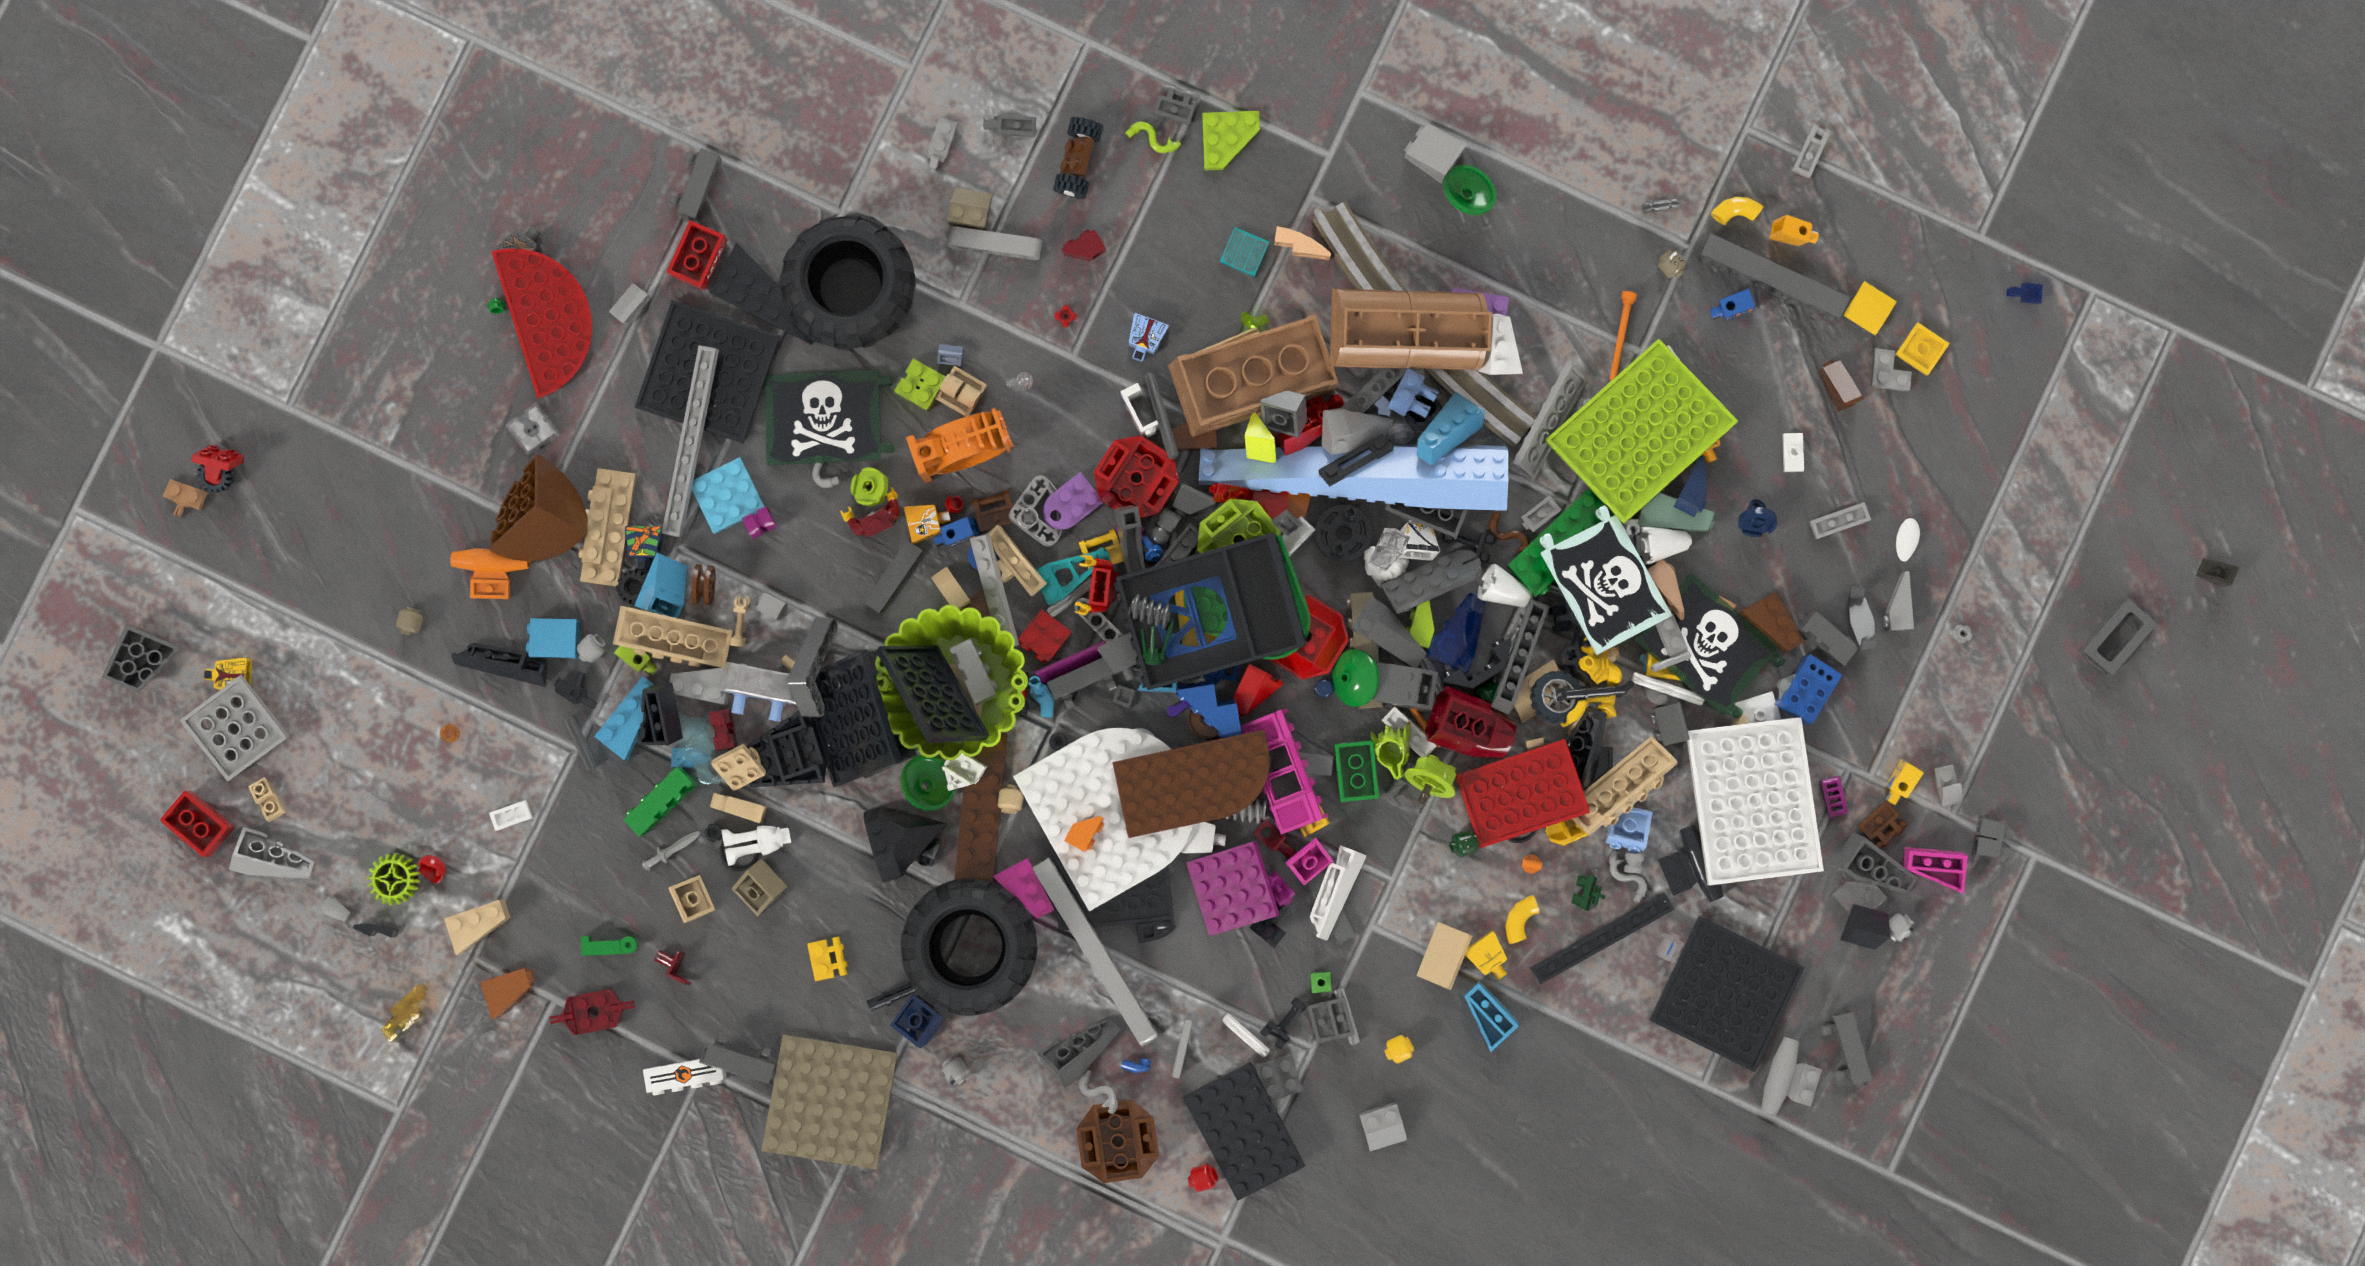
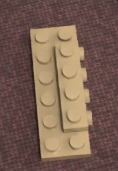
M597 469L595 486H593V490L588 492V501L591 502L590 509H586L588 533L584 538V547L579 549V558H582L581 562H583L581 582L614 587L618 585L617 580L621 578L626 547L625 526H629L637 474Z
M620 606L613 644L634 649V654L645 655L647 652L652 653V657L657 659H663L664 656L670 657V661L675 663H682V660L688 661V665L693 667H700V664L723 668L724 662L727 661L732 631Z
M1651 736L1584 791L1591 812L1572 818V820L1588 836L1602 825L1604 827L1615 825L1621 814L1629 813L1638 800L1640 802L1644 801L1648 797L1649 791L1653 788L1656 790L1662 786L1663 775L1678 764L1677 760Z

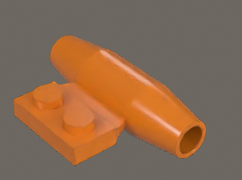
M481 548L453 551L450 557L452 567L475 571L470 579V598L510 599V579L506 572L529 569L531 562L505 558L489 551V549Z

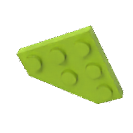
M1259 111L1202 113L1204 170H1224L1229 162L1259 133Z

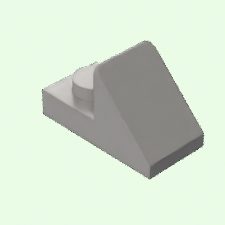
M1953 764L1934 768L1933 773L1941 805L1947 806L1961 802L1962 784L1957 782Z

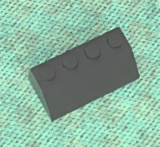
M1397 502L1395 504H1387L1385 508L1386 511L1455 538L1458 536L1468 509L1405 506V503Z

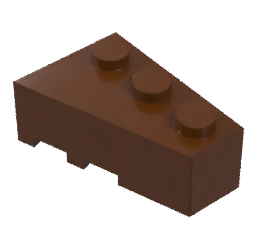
M1776 592L1738 612L1784 653L1805 642Z

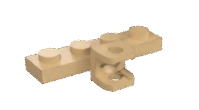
M997 525L988 533L993 550L1001 558L997 561L1002 583L1008 582L1015 576L1030 596H1034L1047 584L1046 581L1000 525Z

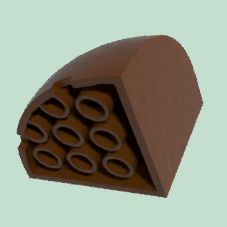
M537 454L522 470L525 474L520 481L515 480L495 519L498 524L496 531L493 530L491 533L489 551L499 556L520 561L545 560L565 553L587 536L586 510L577 490L554 464Z

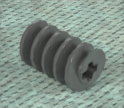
M1137 594L1132 600L1127 617L1133 613V619H1137L1140 615L1141 622L1147 618L1148 624H1151L1155 620L1156 627L1162 623V628L1165 629L1171 611H1169V604L1163 609L1162 602L1154 606V599L1148 604L1147 597L1140 601L1139 594Z

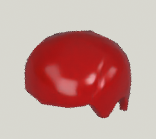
M433 855L422 857L417 864L418 866L420 865L418 870L420 874L436 884L441 882L447 871L445 863L439 857Z

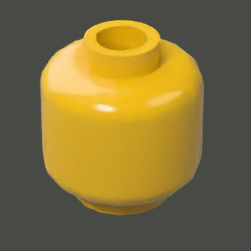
M1398 1035L1387 1041V1049L1384 1050L1388 1060L1393 1059L1395 1063L1399 1064L1412 1057L1414 1047L1409 1037L1405 1038L1403 1035Z

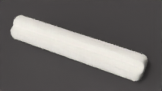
M1226 1014L1223 1017L1222 1022L1262 1057L1268 1055L1270 1052L1269 1048L1230 1014Z

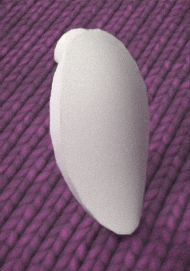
M1912 518L1906 519L1901 524L1897 533L1896 551L1901 561H1907L1912 556L1919 542V525Z

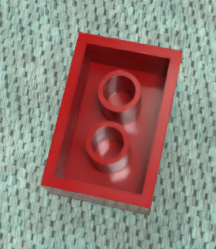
M689 220L666 271L670 277L705 291L728 239L721 233Z
M187 790L183 791L159 820L202 857H211L236 828L197 794Z

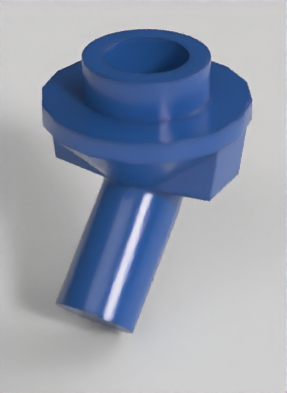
M1144 536L1141 540L1142 544L1148 549L1145 553L1146 560L1151 562L1159 561L1164 554L1163 550L1159 545L1154 546Z

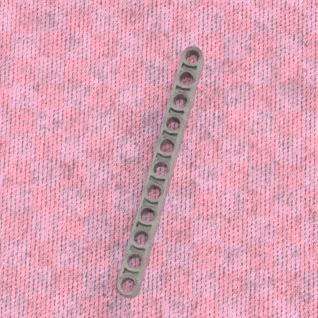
M1049 857L1035 865L1033 870L1139 1044L1143 1047L1159 1037L1157 1031L1053 861Z

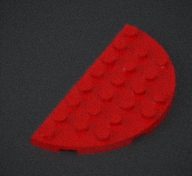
M507 248L491 251L537 399L557 391L570 381L578 372L588 354L593 325L589 302L575 277L552 258L525 249Z

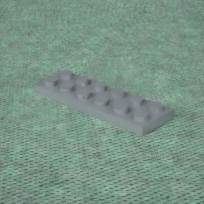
M1566 362L1564 368L1560 371L1559 377L1555 385L1552 386L1546 402L1543 403L1538 417L1534 420L1530 432L1525 437L1522 447L1515 455L1513 464L1534 480L1551 450V447L1545 440L1566 422L1588 381L1573 364Z

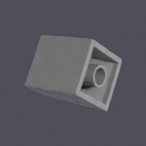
M1427 123L1425 127L1421 126L1415 134L1417 139L1414 143L1410 141L1406 146L1404 158L1442 184L1446 173L1458 162L1467 144Z

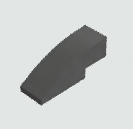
M1275 750L1273 769L1280 770L1292 765L1287 751ZM1299 752L1301 759H1306L1308 767H1305L1306 773L1331 776L1332 756Z

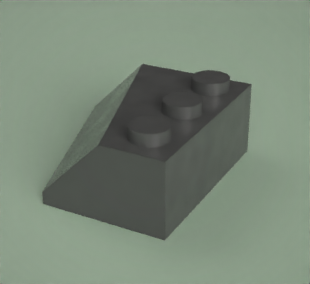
M126 625L102 678L139 693L181 647L137 627Z

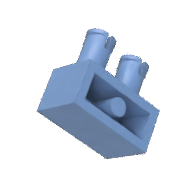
M1408 368L1388 408L1403 416L1406 415L1407 411L1411 410L1426 418L1431 407L1415 400V395L1419 394L1434 402L1439 391L1424 384L1425 376Z

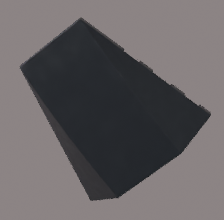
M799 710L746 746L747 748L753 747L758 752L761 760L760 764L766 770L764 776L749 783L750 788L825 783L827 762L816 727L808 717L801 716Z

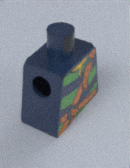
M625 526L628 555L630 558L638 559L639 570H649L650 559H654L656 553L660 554L664 534H662L663 527Z

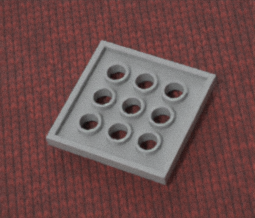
M242 675L180 720L227 781H230L289 737ZM234 697L241 699V707L234 705ZM219 708L226 710V718H222L219 715ZM247 712L254 716L253 722L246 720L245 714ZM205 719L212 722L211 729L204 726ZM232 723L239 727L238 733L231 731L230 726ZM258 728L265 730L266 736L264 738L257 734ZM217 734L223 736V738H224V743H223V744L217 743V741H216V735H217ZM243 739H248L251 742L249 749L243 746ZM228 750H233L236 753L235 759L228 757Z

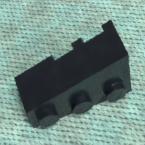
M656 683L643 689L641 705L643 722L640 723L642 739L639 740V745H670L683 739L673 684Z

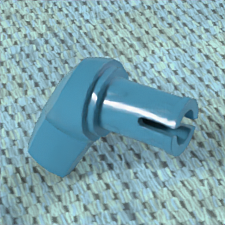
M1031 677L1028 681L1031 687L1030 694L1040 705V717L1053 718L1055 700L1048 687L1041 683L1039 677Z

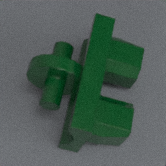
M1588 875V877L1578 876L1576 886L1585 888L1583 895L1574 893L1571 903L1579 906L1580 909L1589 911L1591 902L1594 905H1598L1599 898L1605 899L1606 895L1600 894L1602 886H1596L1598 878Z

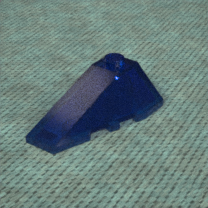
M1469 593L1456 609V614L1451 620H1447L1443 630L1435 635L1426 656L1452 669H1461L1462 672L1468 673L1475 656L1486 601L1479 599L1473 593Z

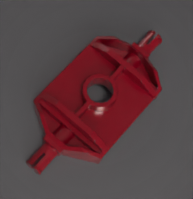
M612 989L567 997L563 1012L560 1015L550 1016V1020L557 1019L550 1021V1024L562 1022L574 1036L616 1028L620 1023L622 1012L626 1009L635 1008V1005L628 1006L629 1004H634L635 1001H620ZM592 1006L597 1007L599 1010L597 1017H592L589 1014V1009Z

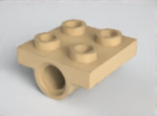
M954 366L950 374H947L935 399L965 417L970 416L987 388V384Z
M744 743L713 759L711 762L714 769L733 791L753 782L766 773V770L760 764L761 760L758 752L753 747L747 748Z

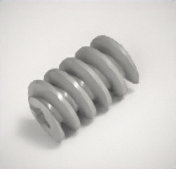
M1256 799L1254 804L1251 803L1244 810L1234 814V820L1236 821L1241 816V821L1244 822L1246 817H1248L1249 822L1252 823L1253 819L1256 818L1257 824H1259L1262 819H1265L1267 801L1264 800L1262 805H1260L1259 799Z

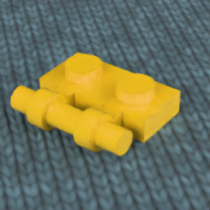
M840 937L832 938L833 946L828 947L827 939L807 944L815 981L835 977L834 969H839L840 976L847 975L846 967L848 965L847 961L844 960L842 951L844 946L841 944ZM835 951L837 963L832 964L830 952Z

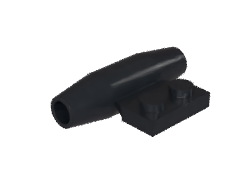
M1691 825L1681 829L1680 834L1685 853L1675 852L1658 859L1672 895L1674 896L1691 889L1697 882L1709 902L1724 897L1721 884L1707 885L1701 836L1695 825Z

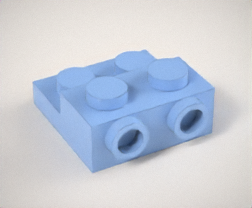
M1633 807L1629 813L1621 814L1615 825L1608 826L1605 843L1610 844V847L1614 849L1628 848V851L1634 854L1643 852L1647 846L1653 812Z

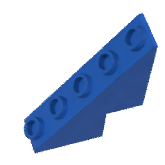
M1213 680L1177 686L1176 696L1183 702L1186 700L1190 704V709L1198 715L1200 713L1204 717L1203 721L1209 727L1214 726L1218 730L1217 734L1222 739L1241 735L1236 699L1217 702Z

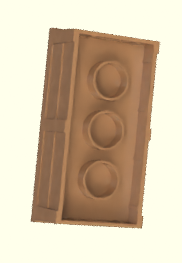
M1315 314L1293 323L1254 335L1249 334L1238 340L1196 353L1178 356L1168 365L1192 437L1249 420L1252 413L1255 412L1258 416H1262L1260 401L1272 395L1288 390L1305 395L1307 401L1320 395L1322 397L1335 393L1339 383L1334 368L1330 367V356Z

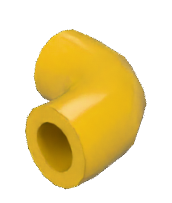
M1733 197L1724 200L1714 208L1711 216L1723 225H1726L1735 216H1744L1753 221L1764 206L1747 197Z
M1533 895L1517 902L1508 913L1505 924L1508 944H1513L1527 938L1524 928L1525 923L1529 917L1539 913V908Z

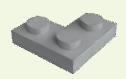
M1876 348L1874 349L1870 387L1908 392L1910 391L1912 372L1894 370L1895 351Z

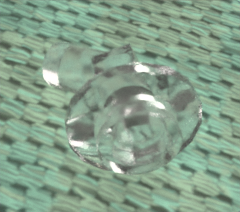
M1028 372L1019 373L1018 378L1005 380L1007 388L1019 385L1023 391H1028L1033 384L1032 376Z

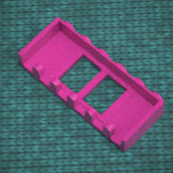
M1288 708L1240 726L1241 734L1264 730L1269 751L1283 745L1287 749L1292 765L1268 774L1262 789L1269 799V809L1275 817L1276 827L1281 834L1329 817L1328 813L1322 815L1319 804L1322 803L1321 797L1315 796L1312 785H1315V781L1312 777L1308 778L1305 767H1308L1306 759H1301L1298 749H1301V744L1299 741H1294L1291 731H1294L1293 724L1287 723L1284 714L1289 712ZM1295 770L1302 790L1277 799L1270 780Z

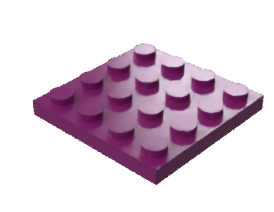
M1256 841L1186 862L1209 936L1279 916Z

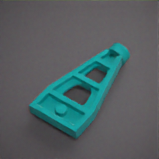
M1105 547L1095 552L1083 554L1091 555L1093 558H1097L1098 555L1099 559L1111 560ZM1079 555L1051 562L1036 569L1047 583L1041 591L1049 606L1067 597L1092 575L1093 565L1082 575L1078 574L1074 566L1075 563L1085 560L1084 557ZM1069 568L1073 574V579L1066 586H1061L1056 576V571Z

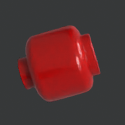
M1209 1164L1192 1168L1190 1176H1188L1190 1187H1194L1198 1192L1214 1188L1216 1182H1218L1216 1169Z

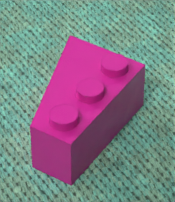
M1904 847L1902 865L1904 868L1964 894L1968 855L1959 851Z
M1029 858L993 876L1005 889L1015 895L1037 919L1055 910L1046 890L1036 876Z

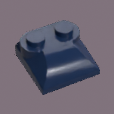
M912 994L890 1026L916 1047L922 1048L929 1043L940 1028L943 1016Z

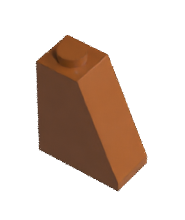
M529 967L480 982L491 1020L502 1016L534 986L535 976L533 971L529 970Z

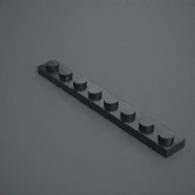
M1662 893L1531 966L1530 970L1538 984L1541 985L1670 913L1674 908L1667 895Z

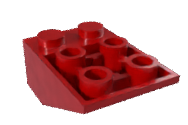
M1321 395L1306 401L1308 421L1299 438L1270 430L1285 456L1304 449L1322 434L1323 411L1330 409Z

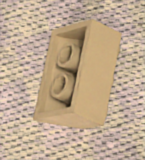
M1554 660L1524 677L1513 707L1521 723L1536 715V710L1532 708V700H1530L1531 688L1536 680L1548 672L1560 671ZM1554 683L1552 685L1557 690L1560 684ZM1547 686L1544 693L1552 694ZM1544 697L1545 702L1548 704L1550 698Z

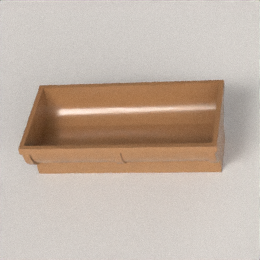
M1332 289L1330 367L1480 370L1485 360L1486 351H1491L1492 312L1487 311L1486 299L1482 293Z

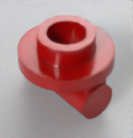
M1333 394L1326 405L1330 410L1338 409L1344 406V401L1341 395Z

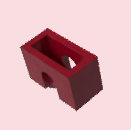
M725 709L709 712L710 723L715 732V737H713L715 751L738 747L731 710Z

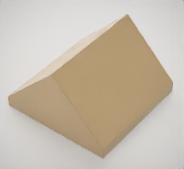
M700 875L669 887V891L684 923H689L715 911V907Z

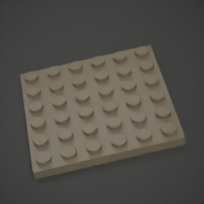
M783 1035L761 1151L877 1170L898 1053Z

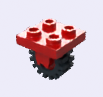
M208 445L206 448L192 454L191 462L200 464L198 466L199 469L196 471V473H199L196 479L201 480L198 484H203L202 489L204 490L208 488L207 492L209 493L213 491L218 493L226 490L234 483L235 480L233 478H235L236 474H232V472L235 471L234 468L244 462V455L238 454L235 450H221L218 446Z

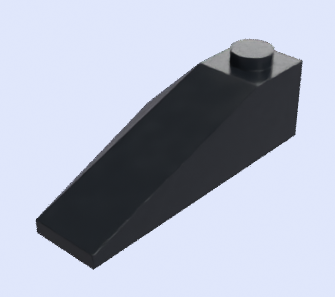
M1591 707L1587 708L1576 724L1574 731L1566 739L1582 787L1593 784L1598 768L1607 717L1606 712Z

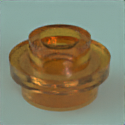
M453 724L444 725L440 730V737L446 743H454L460 736L458 727ZM449 730L453 731L452 737H448L447 735Z

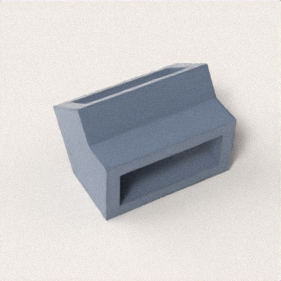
M939 344L937 363L961 366L964 348Z
M1382 395L1373 408L1377 411V415L1390 416L1391 409L1388 408L1390 402Z

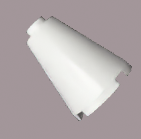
M1647 526L1640 527V534L1636 535L1635 538L1636 550L1639 556H1642L1644 565L1652 564L1688 550L1692 543L1691 536L1686 531Z
M1491 564L1485 571L1481 579L1484 581L1483 587L1479 586L1477 593L1478 598L1484 601L1523 608L1529 604L1531 599L1533 600L1532 593L1524 584L1496 564Z

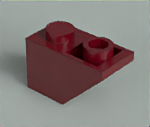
M1094 229L1082 232L1079 235L1080 238L1075 241L1073 239L1067 241L1062 248L1064 256L1089 262L1106 253V247Z

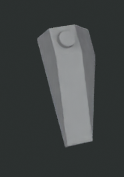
M1343 408L1323 411L1322 447L1331 455L1351 452L1380 434H1383L1386 438L1392 437L1393 418L1375 414L1369 415L1359 411H1348Z

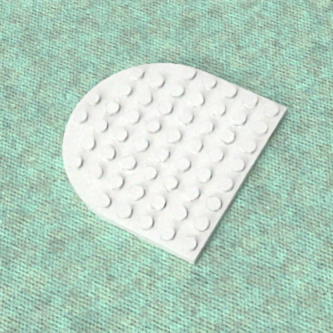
M1109 728L1090 733L1013 776L1089 911L1165 868L1181 852L1193 828V825L1128 838L1112 762L1171 750L1169 746L1158 738L1142 731L1128 728ZM1098 816L1104 818L1102 822L1105 825L1100 834L1096 832L1093 838L1096 841L1091 850L1087 849L1086 852H1083L1064 841L1074 823Z

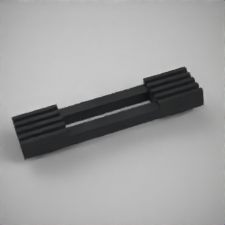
M1380 434L1319 469V475L1330 487L1376 458L1378 460L1392 452L1393 445L1383 434ZM1367 450L1371 451L1370 454L1344 469L1339 467Z

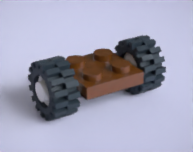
M1071 117L1067 134L1074 139H1068L1065 145L1064 159L1060 164V174H1056L1053 190L1058 192V194L1070 196L1071 198L1075 197L1076 199L1086 198L1089 182L1078 176H1085L1093 142H1100L1103 131L1101 123L1084 119L1083 117Z

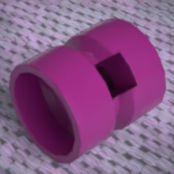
M767 506L756 510V514L750 513L742 517L743 523L753 540L762 536L763 531L770 532L777 528Z

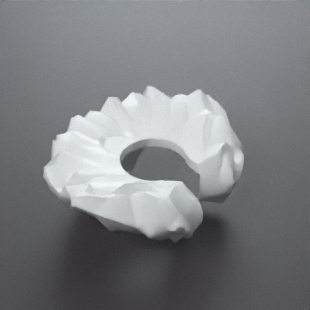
M1389 536L1379 540L1381 547L1390 551L1393 556L1392 561L1388 564L1380 562L1377 553L1378 548L1370 546L1364 552L1367 575H1372L1378 581L1392 580L1406 572L1405 569L1408 567L1409 559L1399 558V539Z

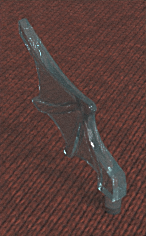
M678 710L683 739L677 741L675 759L688 760L694 766L699 782L704 784H720L721 777L712 776V771H709V758L715 750V746L709 741L706 734V724L708 722L706 714L703 718H691Z

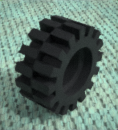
M628 570L617 580L618 585H616V589H618L617 593L622 600L635 605L639 593L636 595L631 594L628 591V584L633 580H638L643 586L647 574L639 570Z

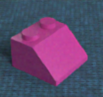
M1314 838L1285 863L1300 882L1306 885L1334 861L1320 842Z

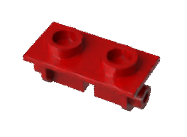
M1214 483L1210 486V492L1214 495L1213 501L1225 503L1229 499L1246 500L1250 491L1249 488L1223 483Z

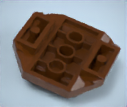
M1132 1099L1117 1101L1118 1106L1114 1114L1108 1112L1109 1107H1102L1104 1103L1093 1105L1076 1128L1081 1166L1103 1183L1143 1178L1159 1157L1154 1116ZM1115 1136H1121L1124 1142L1122 1145L1117 1146L1113 1143L1112 1139Z

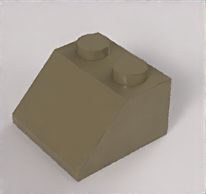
M955 187L948 211V224L986 231L993 194Z
M760 859L741 876L731 889L758 917L788 886L773 872L768 864Z

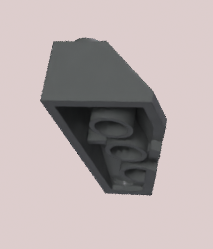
M1108 1017L1088 1026L1084 1032L1079 1034L1075 1032L1070 1034V1038L1066 1040L1052 1042L1039 1052L1038 1056L1054 1078L1064 1088H1067L1083 1075L1120 1031V1028Z

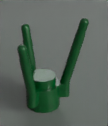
M1174 621L1170 622L1160 652L1159 648H1154L1155 627H1151L1150 648L1148 650L1144 628L1140 629L1145 664L1160 665V660H1164L1165 650Z

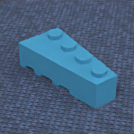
M1455 392L1418 438L1417 456L1430 465L1434 464L1483 427L1484 410Z
M645 676L641 677L594 736L625 761H629L642 731L640 729V723L643 722V712H641L642 690L655 684Z

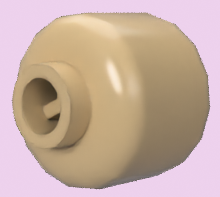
M1007 785V788L1000 790L998 807L1002 809L1001 812L1016 814L1017 811L1022 809L1024 795L1018 789V786Z

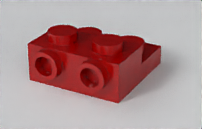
M1041 609L1018 640L1021 642L1019 645L1028 652L1031 649L1037 653L1034 657L1042 663L1045 661L1050 663L1072 632Z

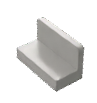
M632 284L609 312L627 327L651 297L638 286Z

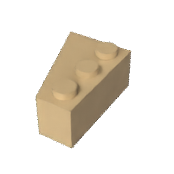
M505 899L444 918L455 954L462 955L511 917Z

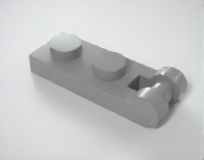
M1813 123L1793 166V172L1806 178L1811 177L1831 130L1827 128L1824 130L1818 124ZM1815 134L1821 136V140L1814 138Z

